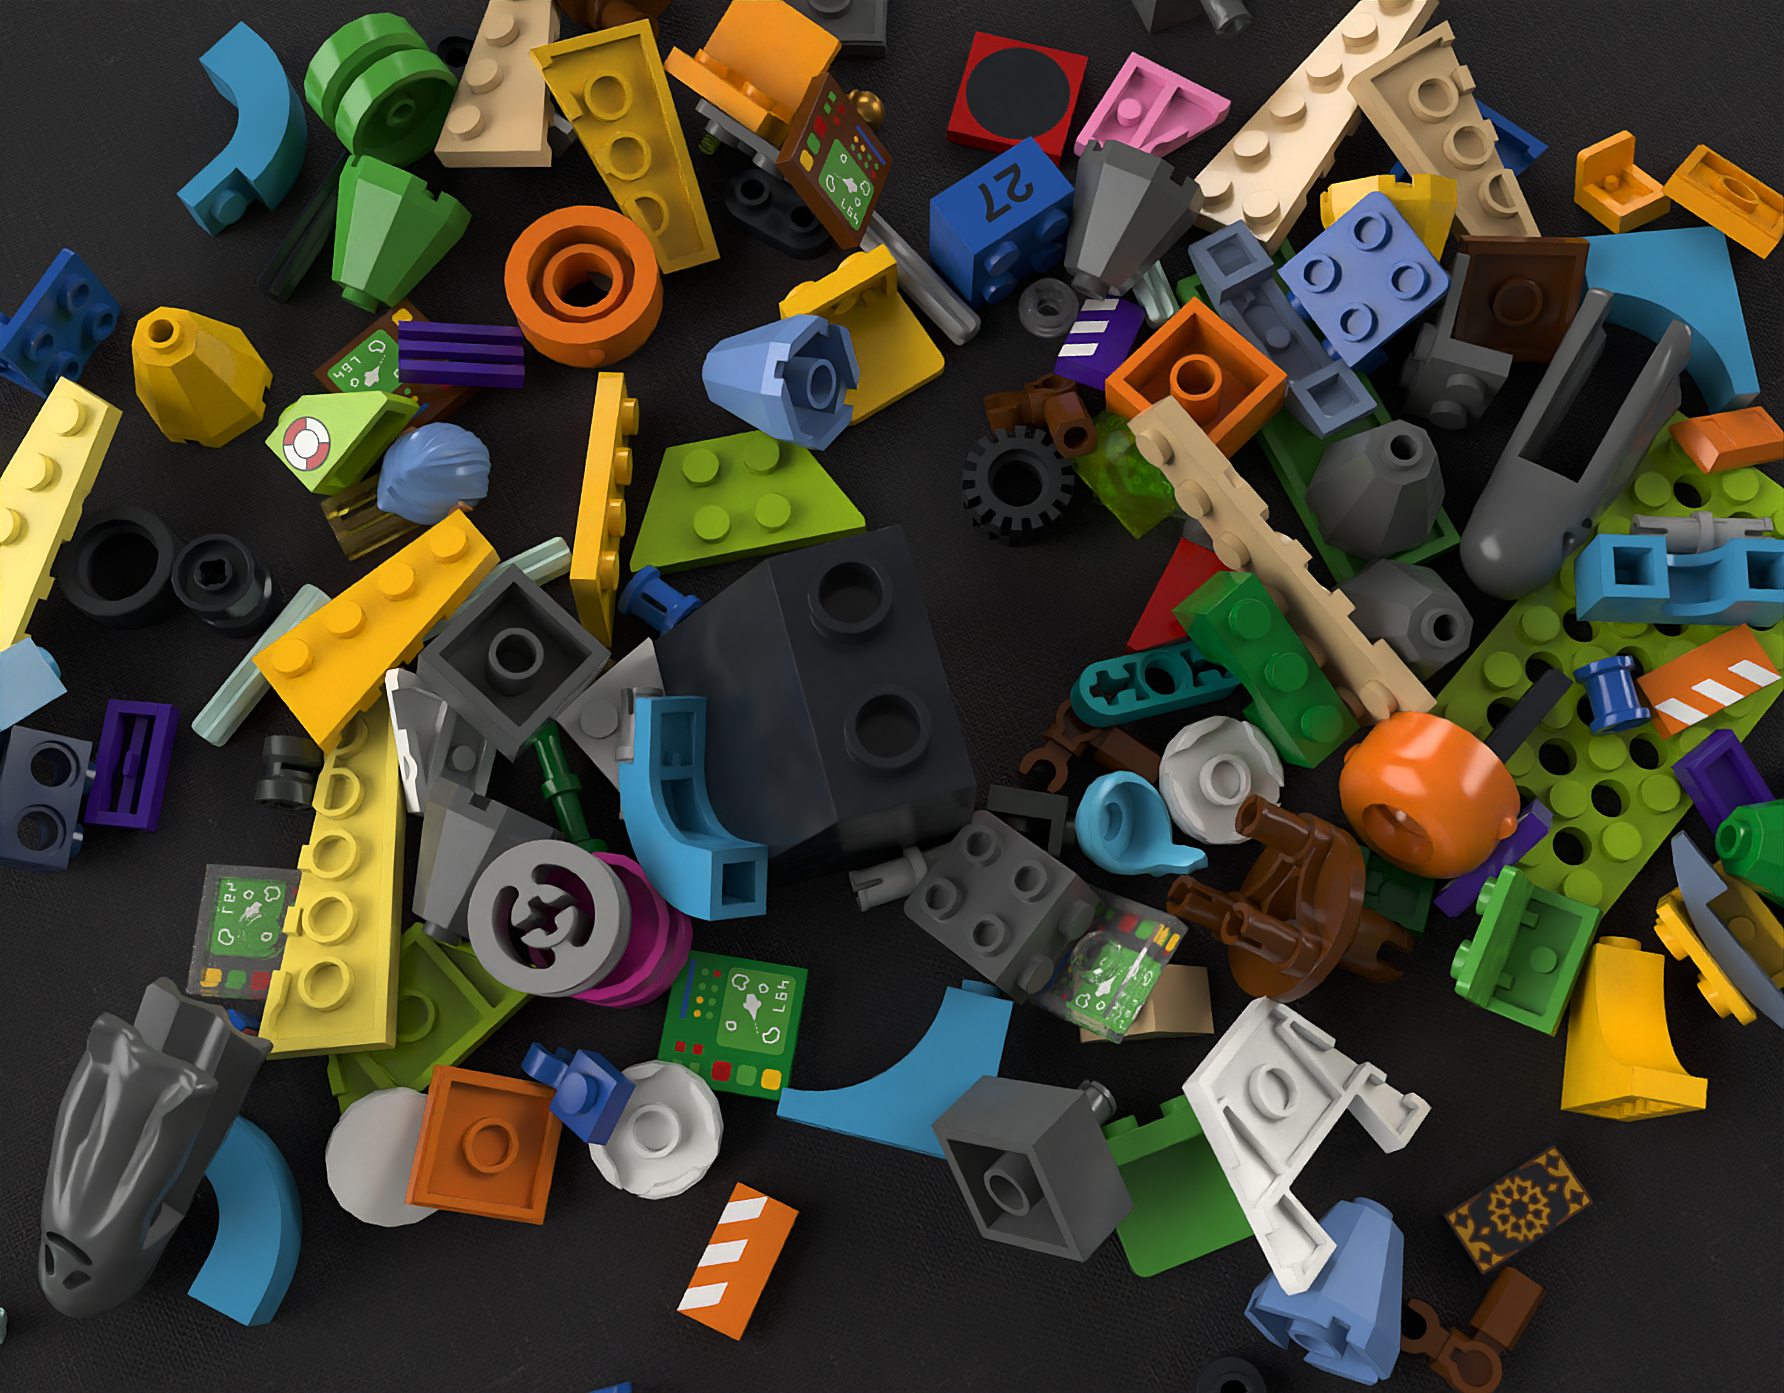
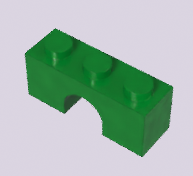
M1218 571L1172 610V613L1205 660L1218 663L1227 668L1248 690L1253 702L1242 712L1248 721L1258 727L1272 742L1277 750L1280 761L1314 769L1361 728L1255 573Z

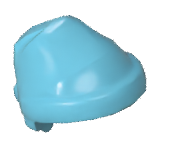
M1116 771L1098 777L1087 788L1076 813L1075 831L1083 854L1097 866L1113 874L1137 875L1149 873L1154 877H1161L1168 873L1191 874L1196 870L1208 867V858L1202 850L1173 844L1171 817L1166 803L1158 791L1145 778L1133 772Z

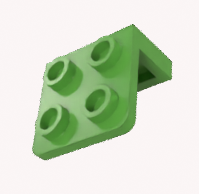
M1505 865L1498 878L1489 876L1482 887L1476 905V914L1483 916L1473 942L1465 939L1459 946L1452 963L1450 976L1457 979L1455 993L1474 1005L1555 1037L1604 913L1598 908L1535 886L1520 869Z
M1185 1094L1160 1104L1159 1106L1164 1118L1139 1127L1135 1116L1131 1115L1101 1127L1134 1205L1132 1211L1116 1227V1231L1133 1272L1141 1277L1153 1276L1255 1234Z

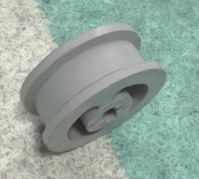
M558 840L526 842L511 848L496 858L479 878L473 890L468 908L470 941L483 967L496 980L514 990L544 997H568L580 994L598 985L612 973L621 961L627 949L632 931L630 899L623 882L616 872L603 860L584 849ZM554 872L575 873L585 882L591 892L595 905V923L591 935L584 946L582 941L589 929L588 912L573 906L580 901L575 895L555 886L547 885V878ZM549 905L564 910L554 918L555 924L558 927V930L554 933L539 928L548 920L544 910ZM512 906L511 919L513 926L529 932L521 940L530 946L555 953L556 959L551 967L545 969L533 968L514 949L508 928L509 913Z

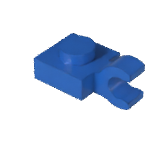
M536 1042L532 1043L521 1064L522 1069L527 1074L557 1090L548 1108L585 1143L606 1146L636 1087L630 1079L598 1052L578 1049L576 1055H574L565 1048L558 1047L555 1054H552Z

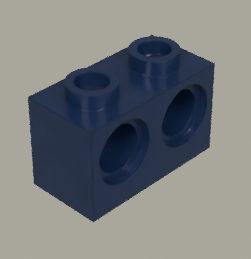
M12 725L0 732V866L49 874L67 869L68 861H73L76 858L83 838V826L80 823H76L81 798L85 799L89 795L96 774L95 762L89 761L93 742ZM35 755L45 757L53 765L55 776L50 787L40 784L32 775L31 762ZM23 817L32 819L40 827L42 838L40 845L35 851L26 848L18 838L17 827Z

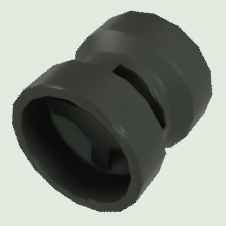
M278 735L266 737L262 755L263 761L267 764L266 776L257 782L254 803L279 811L316 813L317 811L312 807L318 776L322 772L325 763L324 752L314 740L294 736Z

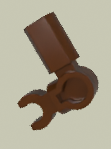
M1052 372L1034 382L1025 383V390L997 392L983 397L987 419L990 422L993 435L994 430L1005 427L1007 434L1015 431V426H1023L1029 423H1033L1035 428L1048 426L1058 452L1066 459L1092 453L1097 444V431L1083 402L1081 387L1078 382Z
M1069 698L1059 706L1055 720L1042 737L1046 744L1045 747L1037 748L1027 753L1021 761L1018 777L1024 781L1034 767L1046 766L1050 768L1054 774V779L1050 782L1046 793L1059 795L1067 780V764L1069 761L1073 763L1079 762L1088 749L1095 754L1093 761L1111 773L1116 771L1133 772L1145 778L1154 786L1159 779V765L1163 754L1119 725H1115L1113 728L1110 726L1100 728L1086 724L1073 711Z
M1504 1265L1469 1322V1326L1474 1330L1470 1338L1454 1326L1445 1331L1440 1327L1438 1316L1431 1306L1421 1300L1408 1298L1404 1306L1420 1318L1422 1331L1417 1338L1412 1340L1400 1333V1351L1411 1354L1423 1353L1430 1358L1428 1367L1445 1378L1446 1382L1460 1393H1491L1499 1385L1502 1377V1364L1499 1355L1502 1350L1512 1352L1546 1296L1547 1291L1518 1270Z

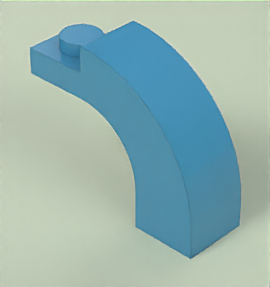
M242 21L199 59L218 92L239 109L237 129L227 147L177 193L196 222L213 237L226 225L237 221L245 212L246 207L255 198L270 211H273L294 185L302 168L307 148V122L300 98L273 50Z
M696 696L636 697L634 761L619 762V788L627 833L645 875L668 903L681 912L707 921L766 914L768 846L741 840L731 835L718 821L709 801L705 783L707 698Z
M238 1113L225 1142L205 1172L217 1197L219 1226L213 1248L187 1294L245 1326L270 1324L292 1281L301 1248L302 1208L294 1176L276 1144L252 1121Z

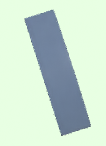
M1242 219L1189 245L1188 254L1220 318L1288 375L1283 406L1302 425L1323 440L1376 412L1377 403L1352 369L1348 367L1342 358L1335 362L1331 360L1272 279L1274 263Z
M1682 830L1672 837L1671 840L1673 863L1679 889L1698 934L1713 958L1745 997L1767 1017L1784 1029V994L1708 903L1726 891L1728 883L1686 832Z

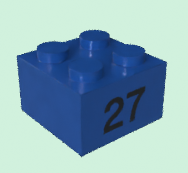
M1029 136L930 200L929 261L951 289L973 311L986 302L996 304L1014 290L1018 281L1035 270L1038 273H1043L1051 269L1062 259L1067 246L1075 189L1032 136Z

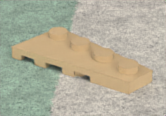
M490 0L434 151L445 167H551L552 149L547 143L548 128L554 127L555 107L550 101V89L529 55V51L531 48L554 43L555 40L559 39L561 10L554 0Z
M1447 20L1353 76L1346 89L1412 177V174L1431 173L1457 180V208L1450 230L1458 241L1460 235L1541 237L1512 169H1504L1497 153L1495 144L1499 141L1493 124L1490 119L1483 120L1472 95L1476 85L1467 65H1459L1451 47L1455 37Z

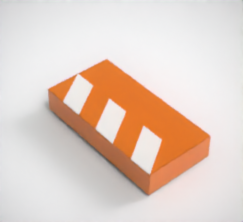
M1743 623L1633 681L1641 707L1649 709L1652 717L1651 722L1664 741L1773 684L1782 677L1747 624Z
M737 1182L677 1311L740 1341L800 1211Z

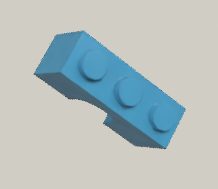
M1599 534L1574 559L1577 621L1740 626L1746 623L1747 626L1772 627L1784 618V540L1732 538L1725 545L1713 551L1692 555L1667 554L1666 536Z

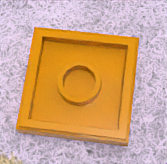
M1703 144L1702 146L1698 145L1660 191L1764 260L1784 235V197Z

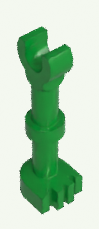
M554 721L534 741L546 782L541 787L545 802L554 805L561 832L569 835L567 843L576 845L589 853H609L604 840L594 839L590 836L578 798L583 793L579 776L570 772L557 724Z

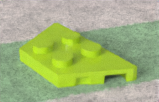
M761 430L666 448L629 564L633 577L647 565H652L659 570L660 575L859 535L866 533V523L864 516L808 449L775 439Z
M416 922L401 935L396 1048L328 1055V1077L332 1095L338 1097L341 1115L352 1103L376 1090L407 1087L419 1090L420 1093L427 1095L434 1065L457 1067L529 1002L535 994L514 990L496 980L480 963L470 941L461 940L458 947L452 946L421 931L424 924Z

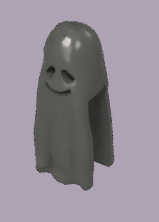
M1597 287L1588 290L1582 306L1571 322L1546 373L1495 465L1461 536L1459 553L1462 567L1477 589L1499 600L1510 601L1524 598L1543 589L1559 572L1566 558L1586 541L1597 520L1619 497L1638 469L1661 428L1681 405L1682 391L1679 374L1687 367L1692 358L1691 350L1689 349L1692 341V330L1688 325L1673 319L1625 399L1579 482L1576 483L1535 463L1554 435L1605 349L1607 334L1602 328V323L1612 308L1614 293Z
M160 977L147 986L133 1026L108 1012L103 1013L96 1019L88 1036L86 1051L78 1063L60 1103L41 1210L42 1238L39 1251L38 1279L44 1295L57 1311L71 1317H100L126 1305L142 1290L155 1270L167 1243L185 1217L205 1172L225 1142L252 1081L262 1063L274 1048L272 1042L268 1039L245 1035L237 1030L230 1021L229 1013L222 1005L208 1004L181 995L176 984L168 977Z

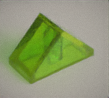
M1103 410L1092 419L1097 431V444L1093 452L1072 457L1073 469L1138 540L1179 508L1180 505L1174 495L1175 488L1160 468L1150 464L1138 450L1135 441L1136 436L1127 425L1131 420Z

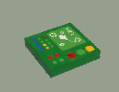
M689 950L686 963L672 983L657 1060L682 1064L703 1078L711 1091L780 1102L783 1088H789L810 974L809 969Z

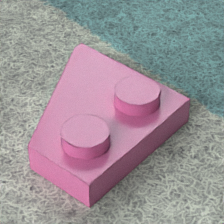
M1132 52L1075 140L1074 154L1081 157L1089 140H1098L1101 148H1103L1106 140H1117L1162 158L1223 122L1228 115L1231 101Z

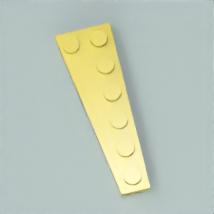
M62 376L0 478V652L29 636L31 638L32 635L25 633L38 598L46 600L55 580V578L50 576L51 566L60 544L71 541L82 514L84 499L91 492L123 411L79 384Z
M385 682L379 687V690L382 692L379 699L365 714L358 711L339 732L343 738L328 756L325 753L323 755L325 763L322 772L318 776L312 807L317 811L309 845H302L297 869L303 873L295 907L288 906L282 931L288 937L280 971L273 970L258 1037L270 1040L274 1046L266 1060L396 1048L407 806Z

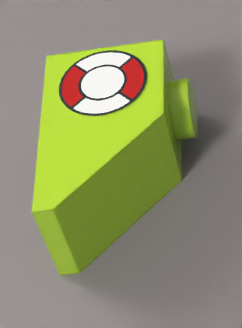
M381 390L303 395L297 402L283 411L279 417L278 426L265 443L312 493L347 498L421 407L414 399Z

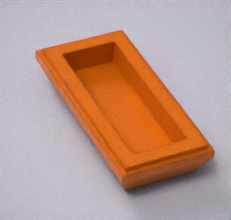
M1761 406L1690 418L1671 424L1668 428L1673 438L1705 475L1784 459V432Z

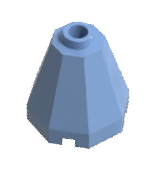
M797 314L721 340L707 353L702 368V379L709 400L775 439L806 449L824 451L851 422L854 405L844 404L846 390H857L860 376L848 329L838 324H828L829 320L820 316Z
M1355 1197L1353 1202L1341 1200L1333 1205L1317 1223L1334 1241L1337 1247L1308 1290L1288 1296L1281 1288L1272 1270L1255 1288L1244 1314L1269 1341L1281 1348L1288 1349L1291 1337L1299 1345L1309 1350L1310 1352L1303 1360L1322 1371L1370 1386L1377 1383L1379 1377L1382 1381L1388 1379L1400 1352L1404 1234L1392 1221V1213L1381 1204L1363 1197Z

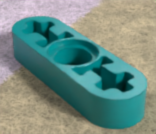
M1191 640L1091 664L1083 671L1073 685L1070 693V702L1073 711L1083 722L1094 727L1103 728L1221 700L1228 697L1241 682L1227 668V672L1223 677L1218 670L1200 672L1193 680L1192 672L1200 670L1207 661ZM1212 662L1214 666H1221L1218 663ZM1154 667L1165 670L1174 681V693L1162 695L1153 691L1145 680V670ZM1127 681L1128 690L1119 692L1109 705L1103 697L1093 698L1090 693L1096 684H1098L1102 692L1120 690Z

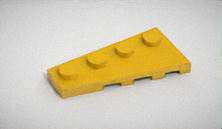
M649 19L531 48L529 55L624 216L632 220L647 236L654 249L660 276L720 259Z

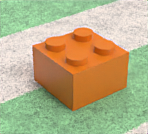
M1194 296L1105 379L1106 413L1136 438L1127 423L1144 409L1172 395L1227 459H1230L1283 408L1288 375Z

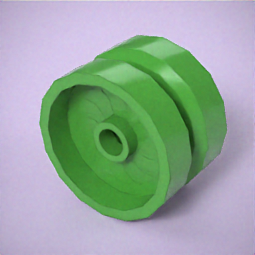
M387 12L365 15L344 25L328 38L310 62L304 81L306 101L334 133H337L338 139L352 155H356L359 159L362 155L370 156L401 169L423 158L436 147L460 83L436 54L431 53L426 43L405 18Z

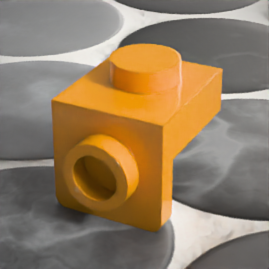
M1626 130L1580 151L1577 155L1574 202L1615 234H1624L1669 213L1671 198L1660 192L1664 186L1633 164L1635 136Z

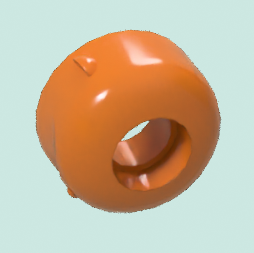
M572 206L555 210L537 219L522 232L512 246L506 261L504 284L507 299L517 317L523 334L540 353L558 363L575 368H598L615 364L631 356L642 347L656 328L662 311L664 290L654 249L645 233L632 220L616 211L598 206ZM587 271L600 272L613 281L612 288L607 296L595 305L585 308L573 307L562 301L566 293L573 287L590 281Z
M1394 712L1389 718L1381 719L1361 744L1353 745L1344 756L1345 765L1339 780V791L1342 809L1347 821L1369 848L1384 860L1406 872L1429 879H1451L1468 875L1489 859L1501 839L1511 836L1517 829L1520 796L1509 771L1487 745L1467 730L1448 720L1422 712Z

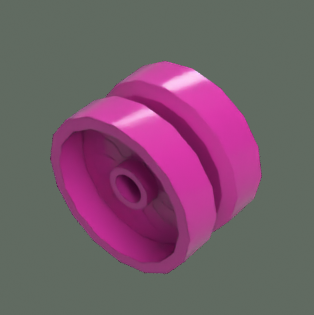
M593 852L591 854L603 860L616 872L627 890L632 908V931L627 949L612 973L593 988L569 997L584 1000L598 1006L628 1009L651 1003L672 987L673 981L688 959L693 938L690 915L681 912L668 903L653 887L641 865L625 855ZM554 872L547 878V885L555 886L575 895L580 901L573 906L588 912L589 929L582 941L584 946L591 935L595 923V905L591 892L585 882L575 873ZM549 905L544 910L548 920L539 928L554 933L558 930L554 918L564 910ZM528 945L530 958L537 968L545 969L554 964L556 959L555 953Z

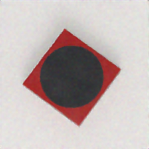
M976 31L948 125L947 141L1003 154L1029 136H1032L1055 166L1059 167L1087 69L1088 57Z

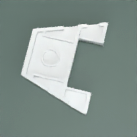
M1264 996L1249 1003L1184 1083L1182 1089L1281 1288L1290 1296L1308 1290L1337 1245L1290 1192L1289 1186L1344 1110L1348 1108L1387 1154L1405 1148L1431 1107L1425 1100L1413 1092L1402 1095L1385 1083L1387 1074L1369 1062L1358 1065L1334 1048L1336 1039L1286 1005L1277 1003Z

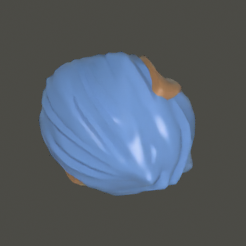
M435 422L418 429L413 426L406 429L397 436L394 444L384 455L377 488V506L383 512L395 513L414 523L432 526L437 525L457 509H460L463 513L472 512L473 507L477 506L480 500L487 497L488 475L492 466L489 461L490 455L487 447L472 432L450 423Z

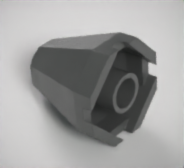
M1089 140L1078 161L1074 188L1075 194L1064 267L1068 274L1075 277L1071 286L1082 294L1099 301H1104L1107 294L1123 296L1195 223L1205 203L1200 184L1187 176L1182 187L1170 180L1175 169L1174 166L1162 158L1120 141L1106 140L1103 148H1101L1098 140Z
M1399 419L1327 445L1304 500L1310 513L1314 510L1320 523L1318 530L1326 545L1370 562L1373 559H1389L1392 554L1405 549V552L1421 547L1429 536L1446 492L1438 456L1426 430Z
M1373 559L1361 567L1362 571L1355 576L1346 578L1331 588V592L1339 588L1356 607L1347 617L1373 645L1376 641L1383 638L1421 683H1424L1448 666L1469 647L1474 620L1459 596L1431 568L1388 559Z
M437 776L425 804L412 909L413 913L426 919L421 931L440 941L458 947L463 936L470 939L468 932L469 903L473 890L487 867L504 852L520 844L536 840L566 842L569 835L495 800L476 794L475 791Z

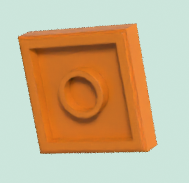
M434 1065L404 1203L543 1225L563 1122L548 1109L557 1090L547 1084L446 1065Z

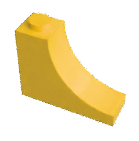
M1600 937L1599 943L1590 946L1571 995L1561 1110L1631 1122L1706 1109L1708 1079L1693 1077L1686 1072L1676 1057L1669 1036L1664 1001L1665 955L1641 951L1640 941L1625 937Z

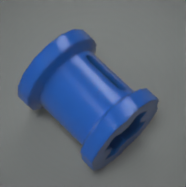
M652 565L645 566L631 579L618 602L619 612L626 617L636 615L660 632V637L702 606V601L696 596L689 595L685 597L662 581L659 570ZM655 599L657 602L667 608V612L657 607L653 603V600Z
M1630 655L1598 660L1573 672L1575 682L1584 685L1594 716V721L1589 725L1593 736L1627 731L1652 720L1649 709L1642 708L1639 703L1630 671L1636 666L1633 657Z

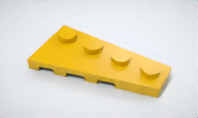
M599 372L569 580L581 626L604 647L612 648L616 589L619 581L620 538L624 536L626 526L624 488L625 485L631 484L633 469L631 448H628L629 435H637L639 406L637 398H628L624 373Z
M457 509L251 659L314 741L328 756L343 739L339 732L358 711L365 714L382 695L379 687L385 682L387 670L396 669L402 661L409 665L425 647L422 642L425 635L440 619L448 620L501 560L493 546L460 509Z

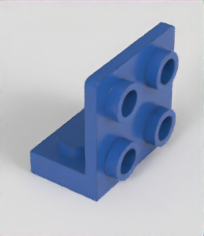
M68 248L62 249L12 319L0 312V376L46 400L61 376L75 383L78 381L83 365L99 342L106 339L112 333L116 326L117 317L122 311L120 304L76 252Z

